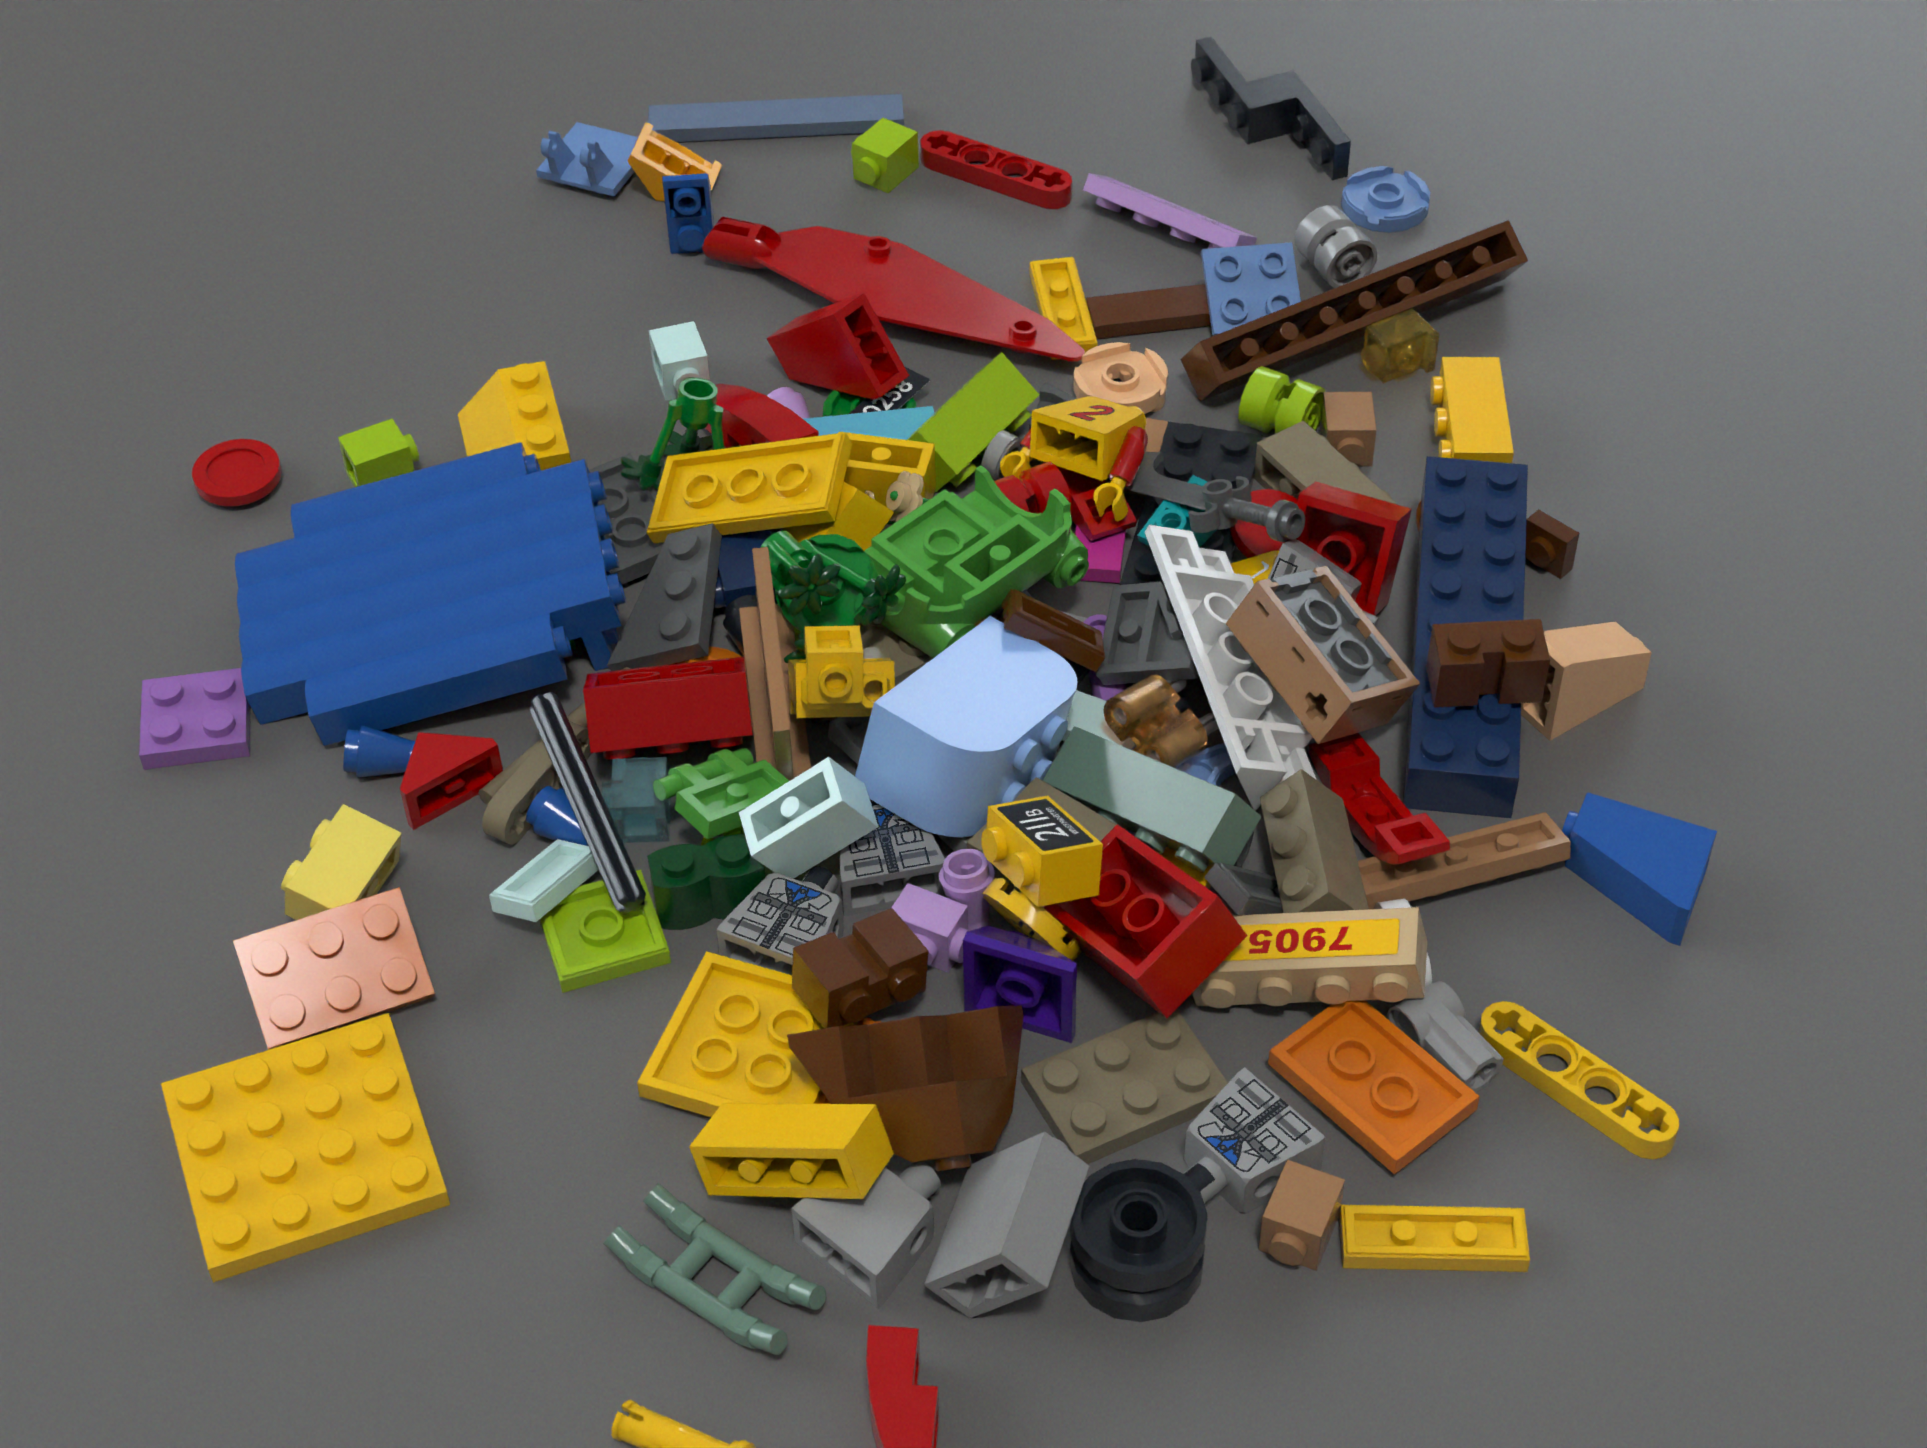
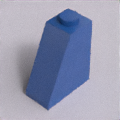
M1587 792L1579 813L1569 810L1562 832L1571 841L1570 859L1566 860L1565 867L1666 941L1680 946L1709 864L1717 831Z

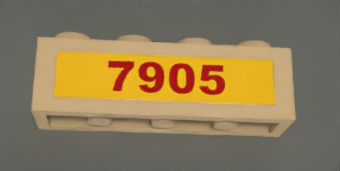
M1419 907L1233 915L1248 936L1192 993L1197 1006H1210L1214 1008H1226L1231 1005L1244 1004L1283 1006L1288 1003L1300 1002L1340 1004L1346 1001L1357 1000L1398 1002L1403 999L1425 998L1427 937Z

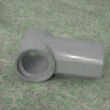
M1436 981L1425 987V998L1404 999L1389 1008L1387 1013L1388 1020L1474 1092L1477 1093L1487 1087L1494 1076L1501 1071L1504 1058L1466 1020L1463 1004L1454 990L1446 983Z

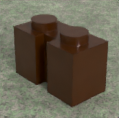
M1541 619L1432 625L1426 668L1434 707L1474 706L1478 703L1479 695L1497 694L1499 704L1542 702L1550 656Z
M890 908L853 923L852 934L839 939L834 932L794 947L792 989L823 1028L855 1023L864 1019L869 1014L895 1003L908 1001L925 991L929 950L895 910Z

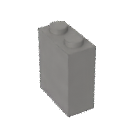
M1045 1131L971 1164L972 1166L968 1167L924 1285L969 1319L1048 1288L1089 1165L1072 1153L1062 1141L1051 1137Z

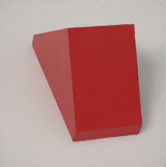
M418 732L400 786L407 822L413 830L479 795V790L503 771L499 747L493 738Z

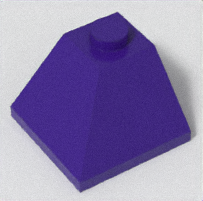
M991 926L967 931L963 938L964 1011L996 1006L1022 1005L1024 1016L1022 1029L1072 1043L1076 1035L1077 963L1042 941L1029 938L1020 932L1005 931Z

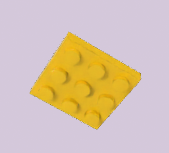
M706 951L637 1082L639 1096L708 1117H712L722 1103L818 1104L823 1092L790 1049L787 1035L824 1028L792 989V975ZM858 1022L848 1023L843 1026L857 1025Z

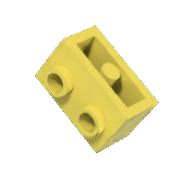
M343 804L331 821L324 819L318 825L310 842L311 850L303 862L295 860L288 868L281 884V889L285 891V915L298 920L376 895L399 862L402 833Z

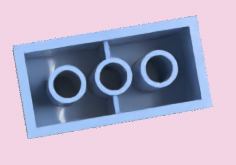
M989 616L874 702L855 777L865 784L869 798L920 829L947 837L975 835L987 823L988 806L1013 802L1036 777L1041 780L1044 779L1055 759L1059 743L1068 727L1067 717L1077 688L1075 671L1056 652L1034 640L1026 639L1005 629L1004 623Z

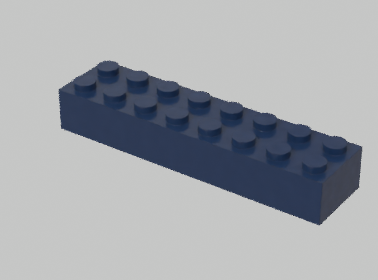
M1429 456L1426 458L1421 494L1411 672L1420 682V685L1409 697L1403 804L1408 809L1512 818L1519 782L1521 703L1499 704L1497 694L1479 695L1478 703L1474 706L1434 707L1426 664L1433 624L1524 620L1528 465Z

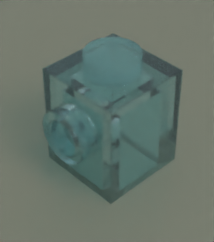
M667 757L613 759L611 781L602 782V796L623 843L669 842L671 798L659 800L653 789L655 780L668 776Z

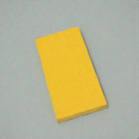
M846 432L667 456L646 533L653 543L665 542L668 534L711 523L715 525L721 535L835 522L852 442Z

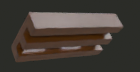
M1010 589L1002 602V608L1005 609L1003 611V618L1006 619L1004 621L1005 629L1026 639L1034 640L1057 654L1097 672L1105 659L1100 630L1016 589Z

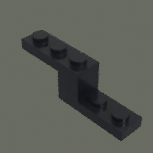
M1211 36L1196 40L1195 58L1191 60L1193 78L1196 83H1200L1209 94L1212 104L1220 108L1227 117L1230 127L1233 130H1237L1247 145L1293 133L1295 139L1299 142L1301 141L1310 152L1315 164L1320 165L1331 180L1348 177L1351 140L1294 70L1247 82Z

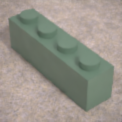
M1076 726L1071 730L1042 780L1116 825L1118 824L1125 830L1128 829L1136 833V838L1157 853L1163 854L1166 847L1177 851L1174 856L1179 861L1204 873L1207 866L1213 867L1216 862L1234 866L1262 817L1233 792Z

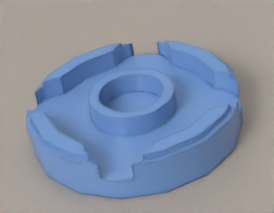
M1371 167L1352 174L1347 180V186L1343 187L1341 207L1344 213L1356 225L1363 228L1388 233L1405 231L1419 225L1427 216L1430 191L1426 183L1412 172L1404 170V175L1393 173V167Z

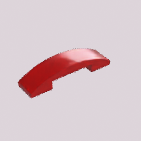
M1359 733L1321 744L1314 743L1309 745V754L1322 784L1343 799L1351 832L1377 858L1386 863L1401 864L1450 850L1449 839L1427 813L1413 816L1380 776V758Z

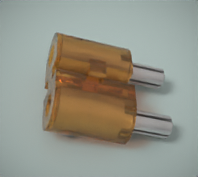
M1150 675L1108 699L1103 710L1105 721L1121 742L1131 738L1136 744L1133 751L1173 768L1202 752L1207 746V735L1219 728L1216 720L1212 721L1215 718L1212 713H1208L1198 720L1190 709L1180 713L1175 707V704L1181 699L1177 693L1186 687V680L1168 681L1158 675Z

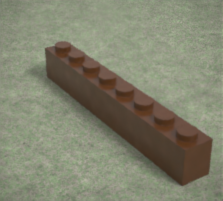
M1507 220L1202 340L1180 360L1201 402L1248 383L1251 375L1260 366L1278 371L1502 281L1524 265L1528 259L1510 221Z

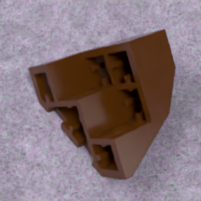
M1022 1005L996 1006L948 1015L916 1016L868 1025L836 1026L788 1034L787 1037L790 1049L831 1104H876L894 1154L910 1162L934 1159L936 1171L972 1166L970 1154L992 1151L1013 1111L1024 1016Z

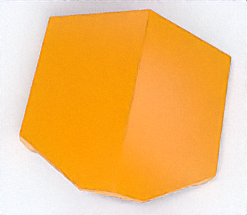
M645 122L627 162L655 201H665L662 176L708 173L712 190L722 164L716 160L710 163L690 149L653 131L654 125Z

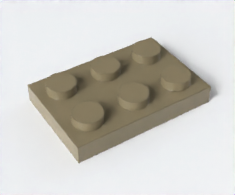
M1178 1009L1168 1018H1165L1159 1012L1021 1069V1083L1056 1139L1062 1141L1072 1153L1086 1164L1196 1118L1228 1084Z

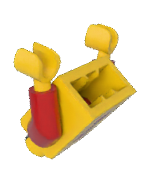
M1087 396L1032 410L1031 428L1020 442L1022 449L1020 452H1011L1000 461L1001 472L1004 477L1014 475L1019 479L1021 471L1031 468L1029 463L1035 458L1101 481L1109 478L1111 480L1110 483L1102 484L1095 490V505L1099 517H1102L1105 509L1112 505L1115 521H1120L1128 512L1123 494L1124 487L1132 485L1148 444V435L1144 430L1146 427V417L1144 412L1137 406L1127 407L1095 396Z

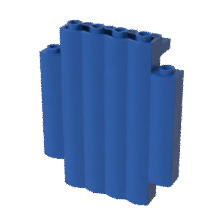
M522 442L292 504L291 522L294 538L236 554L235 572L238 584L237 606L240 618L239 640L243 658L241 665L242 683L245 697L260 725L308 712L323 745L326 746L344 741L348 729L360 730L362 725L380 731L567 679L564 658L572 656L569 640L580 637L583 639L594 670L598 671L609 668L607 664L612 655L611 645L617 644L619 640L616 628L622 626L618 605L626 603V598L619 574H612L611 570L619 568V561L612 539H605V535L612 534L613 529L606 505H599V501L607 499L599 471L590 472L585 459L541 471L535 453L527 455Z

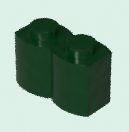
M745 834L723 836L703 846L695 844L667 846L647 856L656 914L661 928L667 930H684L698 927L713 918L724 920L765 878L764 865L751 857Z

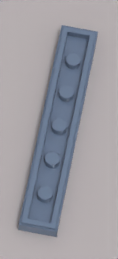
M902 94L649 105L648 123L654 125L652 130L675 142L863 134L881 118L904 126Z

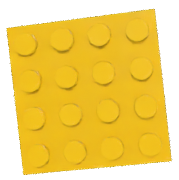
M389 1013L161 1083L207 1268L213 1282L450 1205L448 1193Z

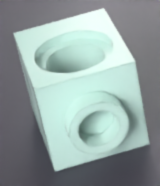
M694 321L649 330L653 368L665 401L677 399L679 384L684 379L693 377L710 381L707 353Z

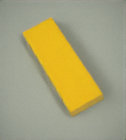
M1074 257L1030 261L1029 274L1040 315L1049 319L1085 350V353L1096 347L1098 343Z
M1341 1205L1342 1268L1528 1272L1530 1255L1524 1208Z

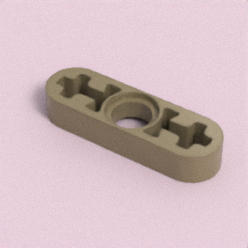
M569 721L587 760L591 752L588 728ZM543 740L488 803L482 821L485 834L510 845L517 843L532 827L526 821V814L535 796L546 786H552L555 789L563 788Z

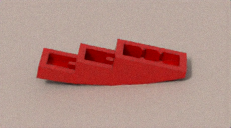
M721 383L716 385L718 389L716 405L724 409L722 432L726 448L737 445L746 446L819 436V432L795 412L764 394L743 386ZM708 424L705 429L712 434L711 424Z

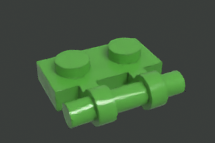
M747 748L733 752L723 749L710 754L708 760L701 764L692 766L685 763L671 768L668 776L654 781L653 789L659 800H666L676 796L675 810L703 836L709 839L741 827L740 811L789 782V780L765 759L753 763V756Z

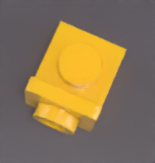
M860 626L804 627L808 702L811 704L860 703L863 700V646Z

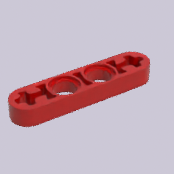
M937 130L928 132L920 140L921 163L932 171L1046 209L1063 208L1070 204L1072 200V176L1063 169L949 131ZM971 162H984V164H979V165H973V164H968V163H971ZM1018 174V175H1023V176H1021V177H1008L1007 175Z

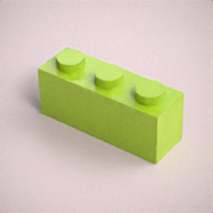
M1002 352L975 374L906 439L935 443V492L949 481L955 487L960 485L977 468L971 461L977 455L981 459L983 458L989 443L997 433L1005 428L1009 433H1013L1032 415L1026 408L1040 394Z

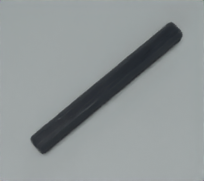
M548 692L544 695L537 694L531 699L530 713L615 908L622 914L629 913L632 910L638 911L645 904L646 893L559 697L553 692Z

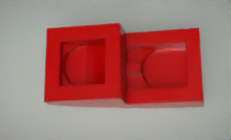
M1057 466L1071 494L1073 516L1071 519L1091 541L1136 526L1137 520L1128 503L1127 515L1120 521H1115L1112 505L1105 509L1102 517H1099L1094 501V492L1100 485L1108 483L1107 480L1101 481Z

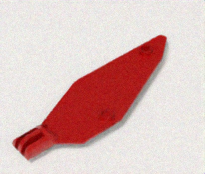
M722 216L703 242L704 254L710 259L753 269L767 267L833 303L865 293L874 312L881 321L1002 346L1018 353L1030 352L1072 362L1082 360V356L1085 354V350L1049 319L902 243L890 241L883 236L870 237L822 226L777 233L774 229L763 224Z

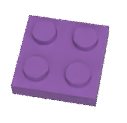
M241 668L142 680L139 757L144 770L250 756V705L244 694Z

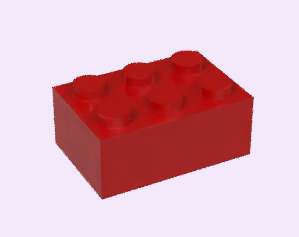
M745 657L587 674L583 694L591 753L603 752L604 759L632 757L636 755L635 748L657 746L658 753L682 752L689 749V742L710 740L711 747H730L742 744V736L753 735Z
M1117 824L1100 841L1103 844L1099 895L1042 907L1064 926L1063 930L1067 932L1065 937L1069 942L1073 938L1076 939L1081 945V951L1165 1018H1168L1248 935L1218 895Z

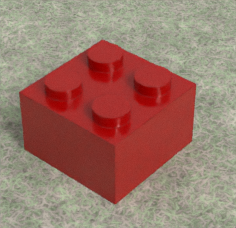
M1315 481L1299 493L1297 506L1304 512L1305 526L1296 540L1301 541L1359 580L1362 585L1355 602L1363 611L1376 616L1389 602L1412 509Z

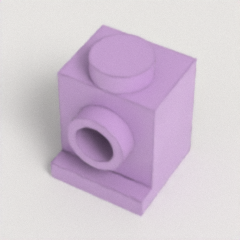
M907 883L891 908L895 910L929 950L928 965L949 973L955 962H963V938L966 932L970 931L968 930V906Z

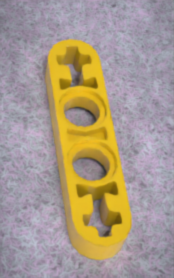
M1501 1001L1485 1008L1481 1015L1478 1033L1504 1058L1502 1065L1632 1154L1653 1160L1662 1158L1671 1152L1679 1130V1118L1675 1110L1666 1102L1524 1007L1514 1002ZM1510 1027L1515 1030V1033L1508 1030L1503 1034H1499L1495 1029L1503 1031ZM1522 1046L1528 1049L1527 1052L1522 1051ZM1545 1054H1554L1562 1057L1569 1067L1563 1071H1549L1538 1063L1537 1058ZM1595 1086L1605 1087L1615 1094L1617 1100L1612 1104H1597L1587 1097L1585 1090ZM1627 1106L1633 1108L1632 1112L1627 1109L1625 1117L1621 1118ZM1652 1124L1660 1128V1131L1653 1129L1648 1134L1640 1130V1126L1648 1128Z

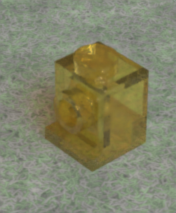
M1411 308L1366 326L1362 363L1368 372L1374 374L1382 383L1410 374L1420 368L1429 373L1435 370L1440 334Z

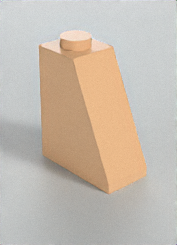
M1617 622L1544 631L1550 664L1542 702L1521 703V715L1551 741L1643 689L1652 652L1645 647L1641 640L1633 637Z

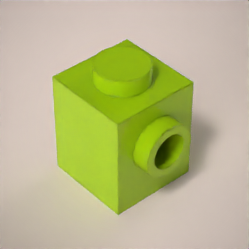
M881 118L852 143L851 157L853 159L854 179L889 194L919 168L918 132L888 119Z
M393 418L338 437L345 471L354 487L415 471L413 463L419 461V453L410 434L403 435Z

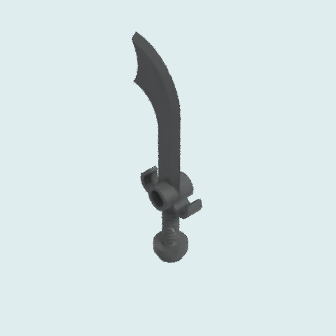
M1145 452L1132 485L1124 487L1127 490L1205 510V512L1201 513L1188 512L1191 530L1198 533L1210 532L1215 529H1227L1234 526L1238 520L1265 526L1271 539L1287 542L1288 540L1298 538L1305 526L1304 512L1294 502L1279 500L1272 508L1252 503L1249 480L1245 477L1236 476L1237 488L1233 489L1232 483L1225 479L1212 480L1203 486L1160 475L1155 470L1164 460L1162 452Z

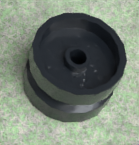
M1140 1159L1111 1163L1088 1176L1083 1184L1070 1221L1071 1244L1069 1266L1075 1287L1092 1307L1115 1319L1145 1322L1165 1318L1188 1304L1201 1285L1208 1214L1201 1192L1185 1174L1161 1162Z

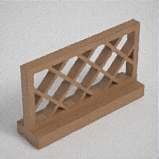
M768 547L752 548L757 606L739 608L756 762L765 759L790 781L811 768L805 718H796V714L789 713L788 663H785L784 658L797 650L794 646V626L783 615L782 609L778 604H775Z

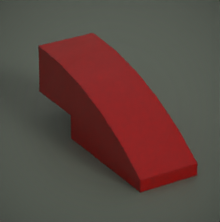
M868 1325L866 1364L872 1431L876 1447L937 1448L940 1420L938 1386L918 1385L920 1369L919 1328Z

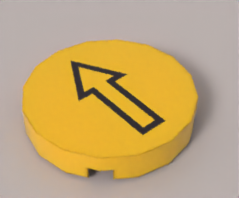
M994 878L982 895L1007 922L1020 933L1025 934L1029 938L1042 941L1072 961L1082 952L1080 943L1074 938L1068 944L1062 941L1067 932L1063 930L1064 926L1042 906L1037 907L1022 892L1014 889L1010 895L1006 894L1004 891L1009 885L1007 881L1003 878Z

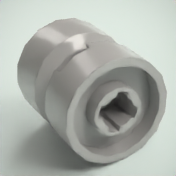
M1326 205L1315 209L1302 220L1296 230L1294 243L1297 250L1311 265L1315 266L1317 272L1333 288L1369 275L1377 262L1378 252L1375 245L1336 206Z

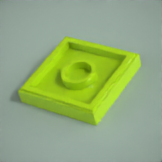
M637 870L636 873L646 893V897L644 899V906L638 911L632 910L629 913L622 914L616 910L604 880L579 886L539 919L562 993L671 963L670 950L641 870Z

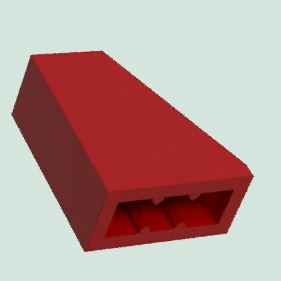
M865 293L796 317L766 338L785 373L791 380L875 400L909 377L905 366Z

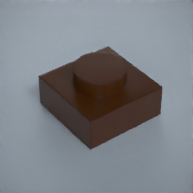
M1538 509L1526 519L1525 559L1562 579L1573 569L1579 532Z

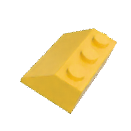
M545 361L530 364L523 363L514 367L498 369L458 413L467 457L522 442L527 455L535 453L541 471L571 463L568 444Z

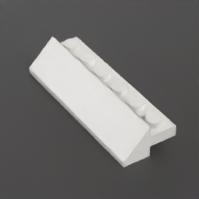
M1149 525L1145 530V535L1235 772L1253 809L1256 811L1261 805V796L1300 769L1316 779L1304 749L1313 737L1306 731L1299 718L1282 696L1273 689L1269 679L1252 657L1243 650L1239 640L1225 624L1254 586L1251 576L1234 573L1225 551L1199 548L1193 531Z

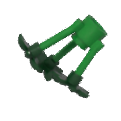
M692 377L681 381L678 387L677 399L669 401L667 417L652 454L647 456L640 455L638 462L621 457V464L626 468L621 471L622 477L629 480H639V488L642 491L649 490L651 486L658 491L665 466L661 460L662 456L667 458V456L709 451L708 449L712 446L714 450L724 449L722 432L724 409L716 405L718 396L717 386L703 378ZM677 420L687 428L683 436L673 431ZM708 424H711L712 436L699 438L698 430L704 429Z
M788 531L774 533L760 547H768L773 587L777 590L778 595L788 609V613L792 616L800 630L799 640L794 643L797 650L784 658L785 663H788V660L806 659L804 627L811 625L805 617L803 609L807 605L813 614H819L822 609L820 595L834 597L840 593L839 588L831 583L837 575L863 591L862 595L865 599L862 602V607L868 608L861 621V624L864 626L869 625L872 621L875 624L883 622L887 606L894 607L898 604L899 599L896 593L906 582V576L900 574V567L897 564L891 568L886 579L879 575L876 579L873 578L868 581L819 551L808 539L798 542Z

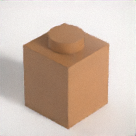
M1324 392L1320 423L1321 435L1348 461L1355 463L1357 466H1372L1377 431L1372 392Z
M1287 1160L1262 1216L1259 1251L1272 1255L1281 1263L1301 1265L1317 1271L1339 1218L1345 1179Z

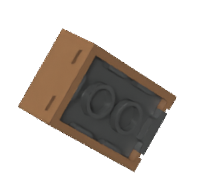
M1327 565L1314 568L1313 571L1308 569L1273 577L1272 580L1269 578L1257 581L1225 623L1239 640L1243 650L1252 657L1269 679L1273 689L1282 696L1299 718L1303 727L1318 744L1386 725L1420 685V682Z

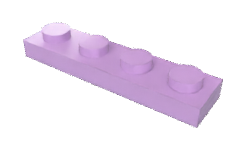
M1089 173L1083 189L1098 196L1096 204L1116 212H1121L1123 206L1135 211L1133 215L1134 220L1152 227H1158L1160 221L1172 226L1170 234L1177 238L1195 243L1196 238L1199 237L1210 242L1208 249L1255 245L1258 238L1107 176Z

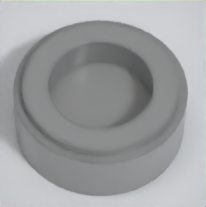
M1005 430L997 433L991 440L981 462V465L989 471L994 480L1004 478L1000 469L1002 458L1011 452H1020L1021 439Z

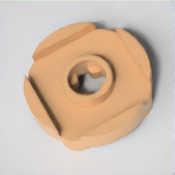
M1113 342L1102 344L1088 350L1082 356L1081 365L1075 366L1073 377L1074 393L1077 399L1095 396L1127 407L1137 406L1144 414L1161 410L1165 404L1168 369L1164 360L1150 349L1145 348L1144 355L1140 352L1130 351V343ZM1120 378L1123 382L1113 381V379Z

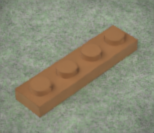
M1546 812L1447 837L1450 841L1449 851L1401 864L1386 863L1374 856L1359 860L1358 865L1369 909H1374L1375 904L1378 902L1403 898L1409 902L1428 896H1438L1447 891L1477 883L1491 882L1496 878L1530 869H1540L1549 864L1570 859L1571 841Z

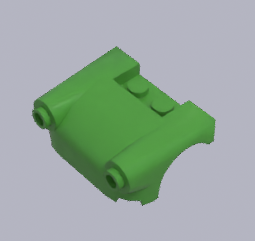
M980 465L975 470V490L961 499L955 493L943 490L871 539V547L864 552L873 560L878 576L882 575L886 579L895 564L900 567V574L906 576L904 586L896 593L899 599L898 604L894 607L887 606L886 616L881 624L928 656L934 658L975 628L976 625L1002 608V602L1010 589L1022 592L1041 579L1046 580L1056 588L1076 585L1085 576L1089 562L1087 561L1088 549L1071 530V503L1061 492L1054 488L1049 492L1047 506L1043 513L1027 512L1012 503L998 488L989 471Z

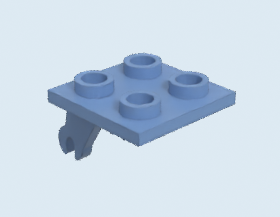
M576 122L563 139H561L558 132L550 130L548 132L549 139L542 138L541 153L547 158L536 170L537 177L594 191L599 194L615 196L635 172L627 160L638 137Z
M1292 242L1202 249L1201 258L1212 336L1301 302Z

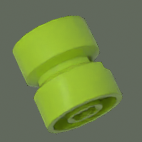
M1260 366L1251 375L1244 389L1239 406V422L1264 433H1268L1274 428L1276 434L1299 422L1305 421L1316 431L1321 421L1323 393L1326 391L1320 386L1300 379L1290 384L1288 375Z

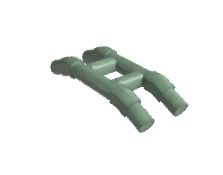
M660 1183L650 1191L643 1202L665 1221L664 1224L689 1243V1246L670 1266L667 1265L666 1260L656 1255L645 1244L639 1243L620 1225L603 1243L641 1281L652 1288L657 1287L723 1330L724 1335L736 1343L751 1349L759 1348L778 1355L784 1351L788 1342V1336L784 1330L765 1324L762 1319L740 1309L760 1286L763 1287V1291L777 1300L791 1305L799 1304L813 1310L822 1307L826 1299V1290L823 1286L804 1280L799 1274L790 1272L782 1266L774 1265L707 1223L706 1218L696 1213L684 1201L681 1203ZM712 1256L739 1272L718 1297L691 1280Z

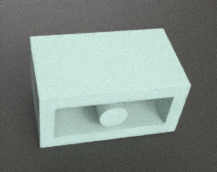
M827 757L739 812L751 857L773 872L793 879L878 828L865 784L830 757Z

